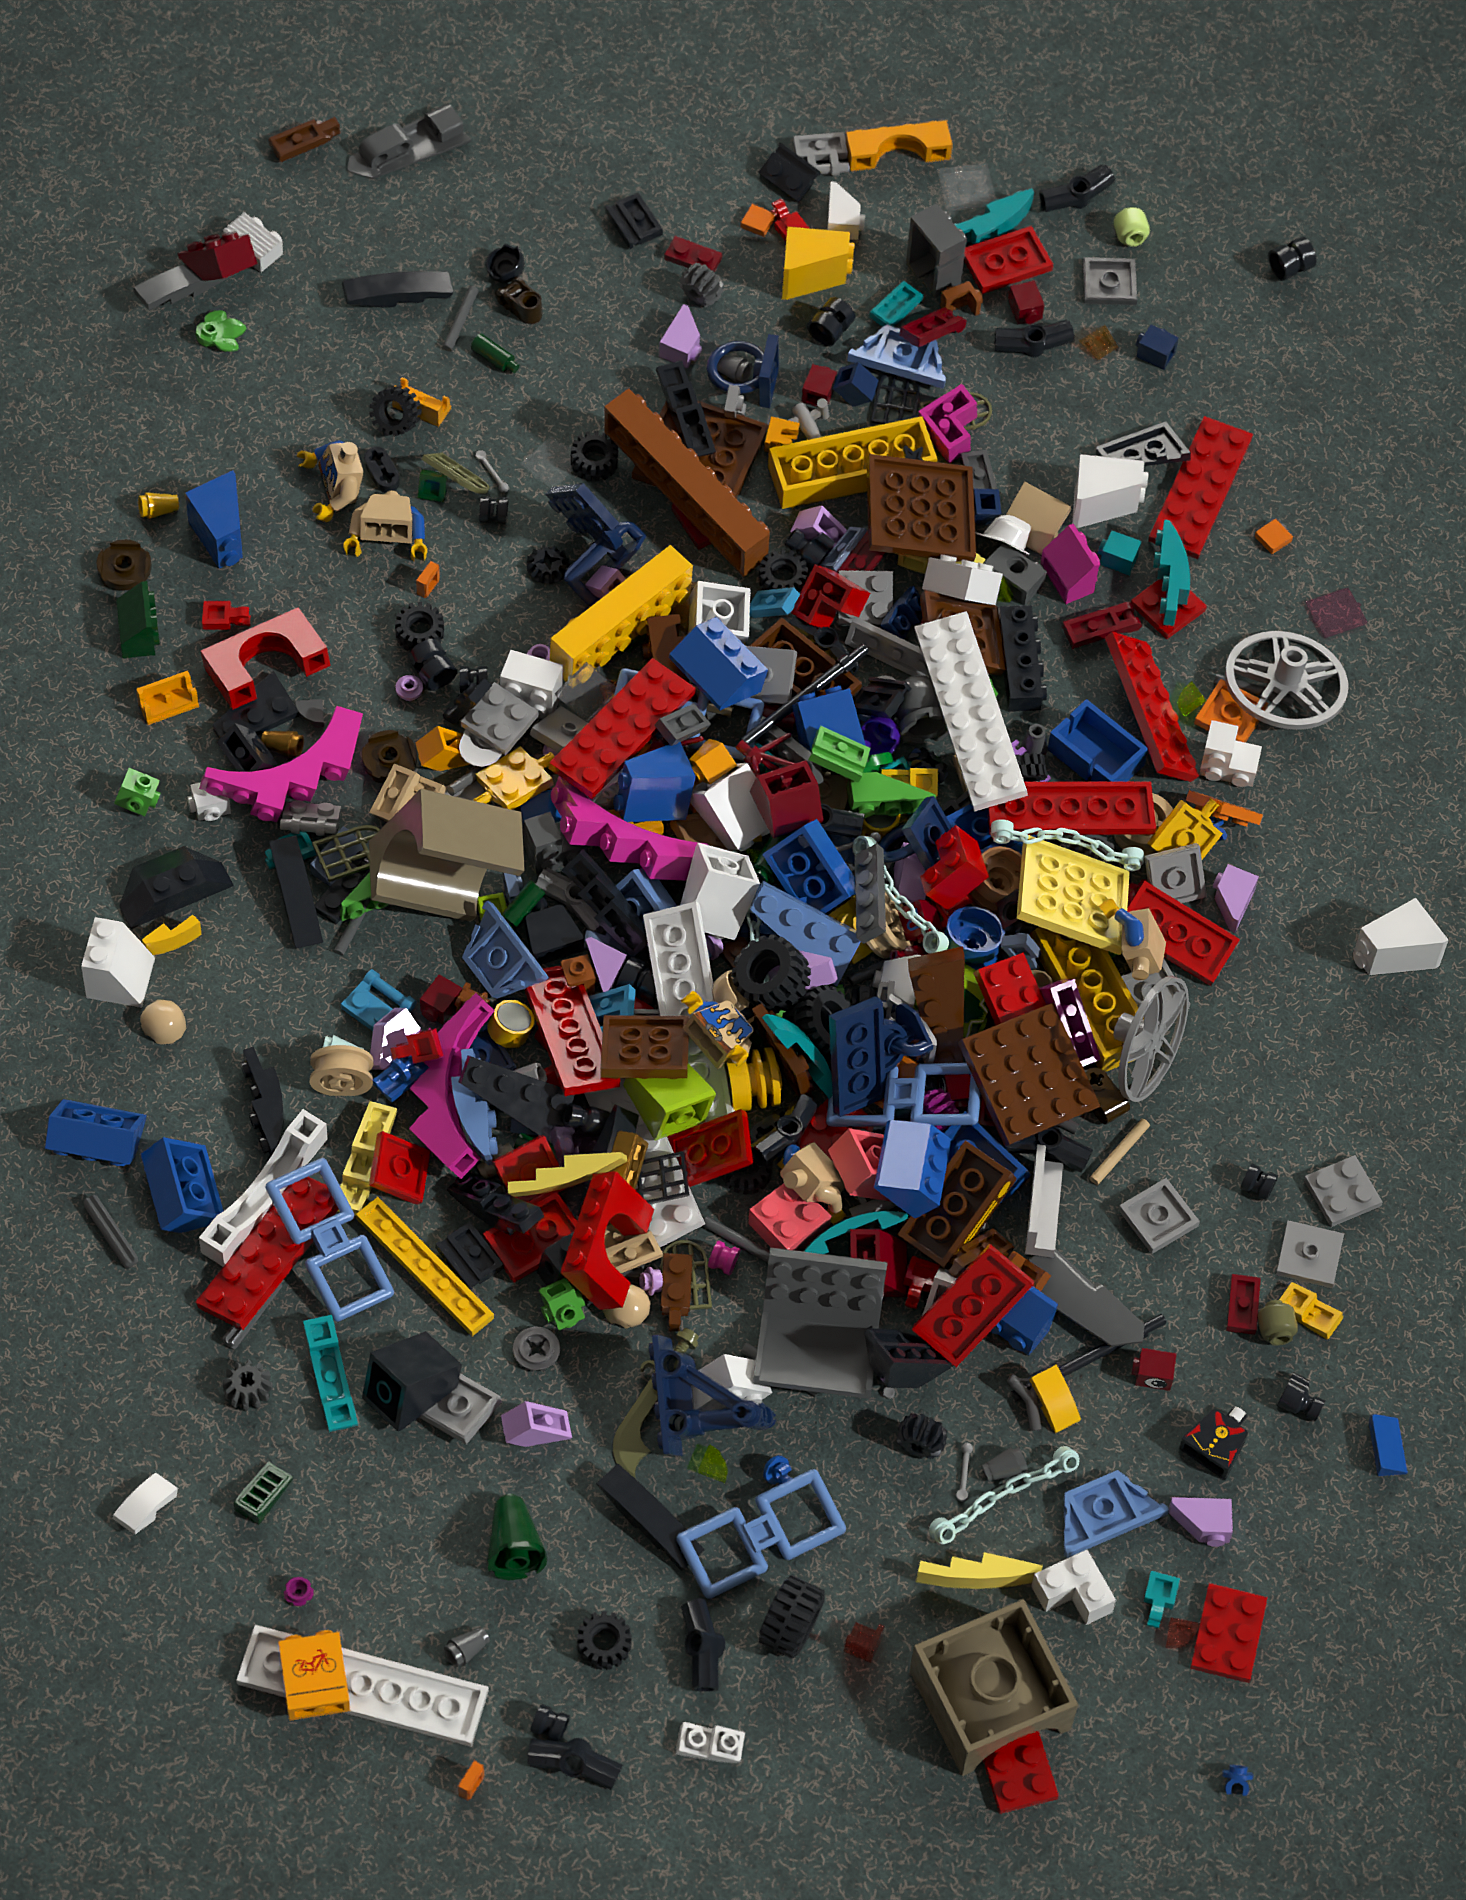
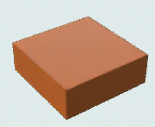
M752 204L741 222V228L764 237L775 219V213Z
M1274 519L1255 532V538L1271 554L1292 542L1293 536L1277 519Z
M430 561L416 580L417 594L423 598H427L440 581L438 564Z
M473 1761L458 1785L460 1797L466 1800L472 1798L484 1778L482 1764Z

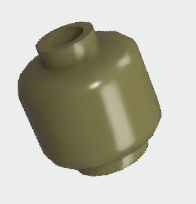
M1281 1300L1267 1302L1265 1307L1257 1314L1261 1337L1272 1345L1287 1344L1293 1340V1337L1298 1332L1294 1308L1289 1304L1282 1303Z

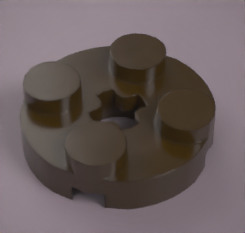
M116 540L110 543V547L104 551L102 549L97 557V571L104 586L115 590H130L140 582L146 581L151 573L150 554L147 550L145 551V549L141 548V544L133 540ZM122 561H127L130 567L121 569L117 565H122Z
M384 730L377 732L368 739L365 747L363 746L362 764L366 773L375 782H385L394 764L412 771L415 770L417 763L416 746L408 736L405 738L402 735H398V731ZM387 752H390L392 756H397L391 761L383 759Z

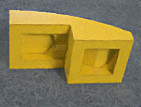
M938 769L881 770L883 775L933 793L936 797L938 796Z
M191 915L172 930L163 923L144 937L142 944L152 955L175 950L202 935L200 921L194 915Z
M1291 1282L1279 1299L1282 1303L1289 1304L1294 1308L1296 1321L1327 1340L1343 1319L1341 1311L1318 1301L1316 1293Z
M1057 1365L1029 1379L1043 1404L1041 1410L1055 1433L1081 1420L1071 1392Z

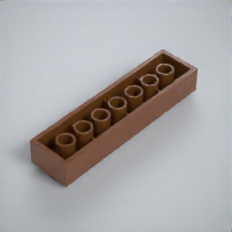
M628 388L605 405L604 432L685 517L709 539L710 543L743 577L759 566L769 550L770 531L765 523L762 521L758 522L752 516L749 507L743 502L740 503L734 497V493L726 484L722 485L717 480L714 471L709 466L705 467L699 461V457L693 449L685 447L680 436L674 430L670 431L664 425L661 416L656 412L653 413L639 394L635 395Z

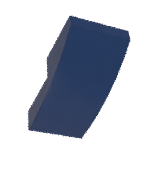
M914 586L909 587L902 594L880 624L884 631L905 640L911 626L920 623L922 620L920 594Z

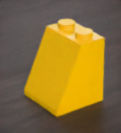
M788 227L782 299L788 300L845 284L846 274H852L854 243H849L850 232Z

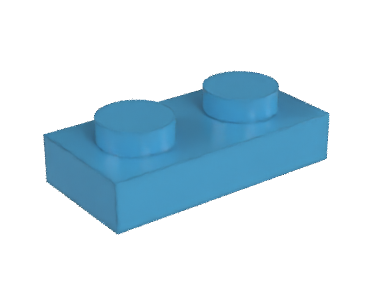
M794 587L758 591L750 603L749 616L759 618L788 615L794 609L795 602L800 594Z

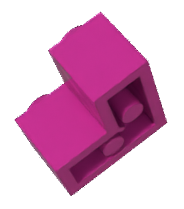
M961 384L918 411L919 417H923L931 442L948 464L960 458L961 453L971 451V436L963 426L977 418V402Z

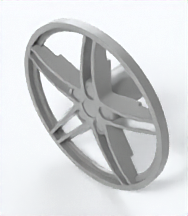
M1268 631L1251 635L1233 648L1226 662L1225 682L1234 701L1252 717L1275 727L1296 730L1310 729L1323 725L1332 720L1341 711L1348 695L1347 675L1335 655L1320 643L1296 633ZM1273 639L1274 664L1254 659L1247 661L1237 658L1248 646L1259 641ZM1277 639H1281V645H1282L1281 655H1280L1279 645H1278ZM1288 640L1313 648L1329 662L1320 663V661L1307 663L1308 656L1306 652L1299 647L1289 646ZM1234 673L1259 682L1268 683L1256 706L1242 694L1236 683ZM1338 675L1340 683L1339 696L1333 706L1329 708L1321 700L1322 697L1309 684ZM1273 691L1276 692L1278 696L1272 701V704L1265 711H1263L1262 707L1265 705ZM1286 694H1290L1314 717L1290 719L1270 714V712Z
M1167 976L1161 979L1146 995L1135 1016L1123 1013L1116 1023L1114 1039L1124 1043L1119 1063L1118 1082L1121 1094L1128 1100L1139 1102L1147 1098L1158 1087L1177 1053L1184 1033L1189 1007L1188 989L1185 982L1180 978ZM1167 985H1173L1176 988V992L1171 1000L1167 999L1164 1003L1162 989ZM1177 1018L1174 1033L1169 1044L1164 1035ZM1161 1047L1164 1048V1050L1166 1051V1054H1164L1162 1051H1160V1048H1161ZM1154 1059L1160 1060V1066L1158 1067L1157 1071L1152 1076V1078L1148 1081L1153 1067ZM1136 1060L1131 1075L1133 1082L1129 1090L1127 1086L1128 1062Z

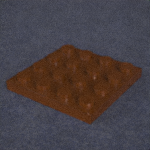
M698 401V403H701L716 449V453L699 457V461L705 467L709 466L716 474L717 480L722 485L726 484L734 493V497L737 499L767 435L769 424L736 414V419L725 417L724 409ZM665 402L659 415L663 419L664 425L670 431L674 430L679 435L668 404ZM636 465L634 466L632 471L633 479L656 486Z
M869 454L866 459L869 550L940 559L941 554L956 557V561L967 560L974 562L976 558L972 467Z
M1054 1003L957 1042L1004 1147L1100 1107Z

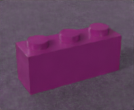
M1075 979L1059 980L1040 987L1039 989L1046 1005L1054 1003L1082 1066L1101 1060Z

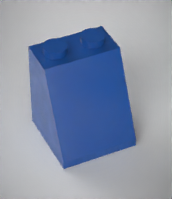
M230 471L185 493L188 522L219 569L226 565L232 566L239 559L243 558L236 476L234 471Z
M841 686L825 690L826 695L816 697L815 693L806 694L799 697L800 702L792 705L799 744L810 752L816 732L820 726L866 746L850 688L842 690Z
M681 742L673 746L670 744L624 762L623 771L618 776V795L614 796V809L619 812L622 820L626 822L686 820L696 776Z

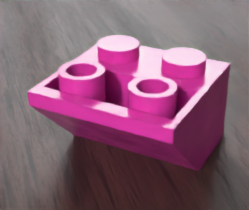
M1073 523L1068 525L1042 550L1040 562L1065 604L1094 593L1100 567V560L1097 554L1091 552L1083 532H1079Z

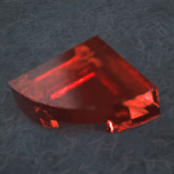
M1170 1617L1165 1648H1179L1191 1642L1190 1640L1198 1632L1200 1623Z

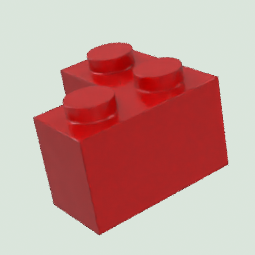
M814 565L791 613L810 625L820 628L830 627L837 611L859 617L871 593L833 570Z
M957 825L942 834L935 841L941 860L928 868L920 876L925 894L947 911L989 877L978 841Z

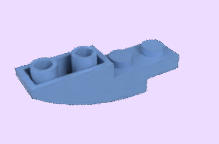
M473 1048L461 1049L462 1070L468 1055L476 1058ZM451 1077L455 1105L464 1130L478 1155L487 1165H493V1155L498 1154L497 1139L492 1137V1128L496 1127L495 1110L490 1111L487 1101H483V1098L458 1083L460 1077Z

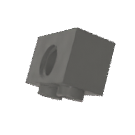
M1005 542L984 562V564L992 565L994 572L1003 574L1000 589L1023 605H1026L1044 586L1046 571L1037 562H1032L1022 555L1020 550L1009 546Z

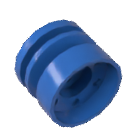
M973 906L963 907L954 911L948 918L944 934L949 940L947 950L963 946L965 964L978 970L996 963L1005 931L1001 921L995 914L987 909Z

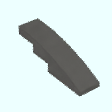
M183 264L135 286L134 294L150 311L166 301H169L172 305L190 294L196 297L231 276L219 280L204 281L186 264Z

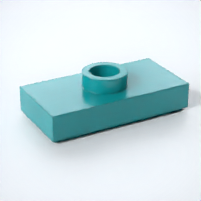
M902 281L870 311L869 317L882 327L886 325L894 327L923 300V294L905 281Z

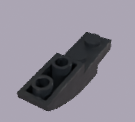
M253 1046L243 1050L244 1061L240 1062L244 1077H250L253 1083L250 1086V1091L254 1101H251L252 1113H249L252 1127L254 1130L259 1128L262 1135L258 1137L261 1149L264 1154L269 1152L271 1157L284 1135L282 1092L275 1067L263 1070Z
M467 1172L462 1179L457 1177L455 1182L447 1188L448 1193L467 1210L490 1226L510 1236L516 1231L524 1234L544 1217L540 1207L507 1195L501 1184Z

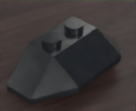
M183 846L133 867L119 906L130 928L133 929L234 885L222 862Z
M868 1328L864 1332L870 1366L877 1374V1380L887 1388H920L954 1366L926 1341L916 1335L894 1329Z

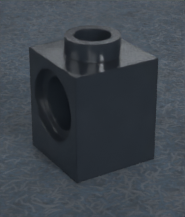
M1016 889L996 903L1003 930L1012 935L1016 933L1029 935L1039 926L1017 919L1019 889Z

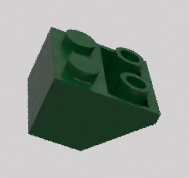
M142 581L116 599L123 658L155 655V645H160L154 591L149 592L147 581Z

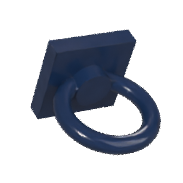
M768 334L765 351L745 341H732L716 348L707 362V374L710 381L718 389L727 393L729 385L739 386L740 394L749 393L759 388L760 407H771L779 371V335ZM736 351L746 352L754 356L756 360L753 379L746 383L735 384L721 378L717 371V365L723 356Z
M934 796L926 797L906 823L888 832L878 842V845L884 849V863L897 862L915 853L926 871L941 860L935 841L942 834L948 832L952 826ZM902 836H906L909 842L908 845L886 852L891 844Z

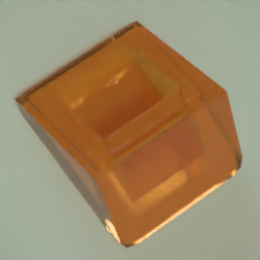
M1106 325L1098 327L1079 340L1097 360L1118 348Z

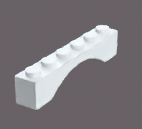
M302 1109L286 1129L271 1158L254 1182L229 1208L217 1215L199 1237L202 1254L224 1267L272 1207L273 1202L266 1191V1184L310 1162L327 1140V1126L325 1122ZM288 1186L280 1189L281 1194Z

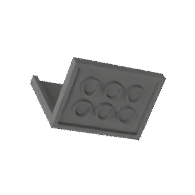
M770 1247L753 1384L870 1399L874 1370L870 1366L864 1332L868 1328H879L887 1262Z

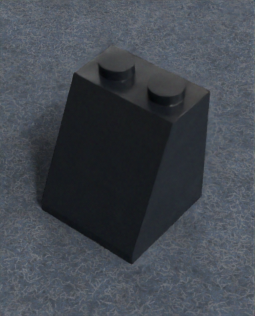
M426 1331L370 1352L362 1399L397 1432L401 1431L458 1387L462 1364Z

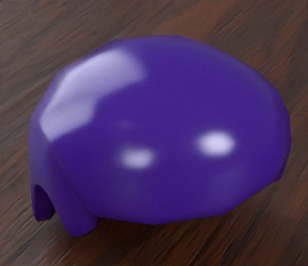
M872 716L861 727L865 744L870 748L869 755L884 752L892 754L898 748L901 734L894 720Z

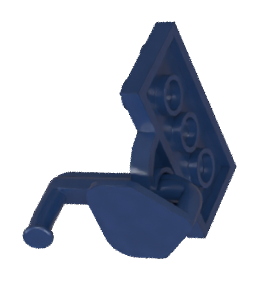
M584 483L552 487L545 494L549 499L548 504L557 513L561 512L567 518L566 524L575 533L580 532L581 534L589 533L595 539L564 572L566 583L591 607L600 598L595 596L580 579L605 554L610 559L603 566L619 570L636 554L646 535L633 522L624 521L619 523ZM627 532L633 540L623 546L621 537Z
M877 996L829 1015L833 1112L839 1117L884 1099L886 1073L894 1069L903 1056H909L914 1061H917L933 1050V1043L919 1014L907 1004L901 1003L897 1005L896 1010L895 1005L892 1004L891 1013L896 1012V1022L884 1019L883 1013H886V1010H883V1002H886V1000H881Z

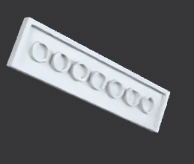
M967 611L914 626L974 811L1028 796Z
M696 901L643 915L660 1016H689L690 1019L694 1013H688V1007L685 1003L681 1002V999L691 991L696 992L702 1001L714 1002L712 994L714 984L700 904ZM689 1036L688 1063L716 1093L705 1122L734 1112L727 1063L725 1062L717 1069Z
M620 1078V1087L584 1093L590 1106L604 1109L611 1113L614 1104L639 1115L636 1134L648 1142L644 1159L674 1153L667 1137L654 1141L623 1086L625 1078ZM677 1158L663 1160L664 1167L667 1166V1168L679 1165ZM659 1161L643 1164L641 1171L645 1173L660 1169ZM682 1170L665 1173V1180L668 1183L683 1180ZM658 1174L642 1178V1187L645 1186V1188L661 1184V1177ZM684 1184L666 1188L667 1196L685 1192ZM690 1188V1196L650 1204L655 1210L648 1232H652L659 1247L705 1225ZM659 1189L643 1193L645 1200L663 1197L662 1190L659 1191Z
M255 1625L237 1677V1684L286 1697L279 1641L292 1634ZM342 1648L350 1702V1711L342 1713L472 1747L489 1691L487 1686Z

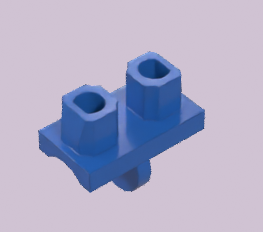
M412 1056L396 1058L391 1062L390 1067L373 1079V1084L392 1103L409 1090L429 1067L423 1062L414 1064Z

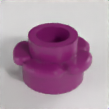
M303 1577L292 1578L285 1586L284 1597L287 1602H292L294 1606L305 1605L306 1601L311 1600L314 1595L310 1581ZM301 1590L302 1592L301 1594H296V1591Z

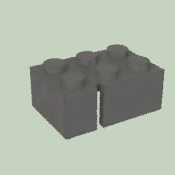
M937 203L911 216L906 264L918 279L935 271V274L922 280L923 285L934 298L941 296L942 292L948 287L961 284L965 245L967 242L965 233L953 224L950 215L943 211Z

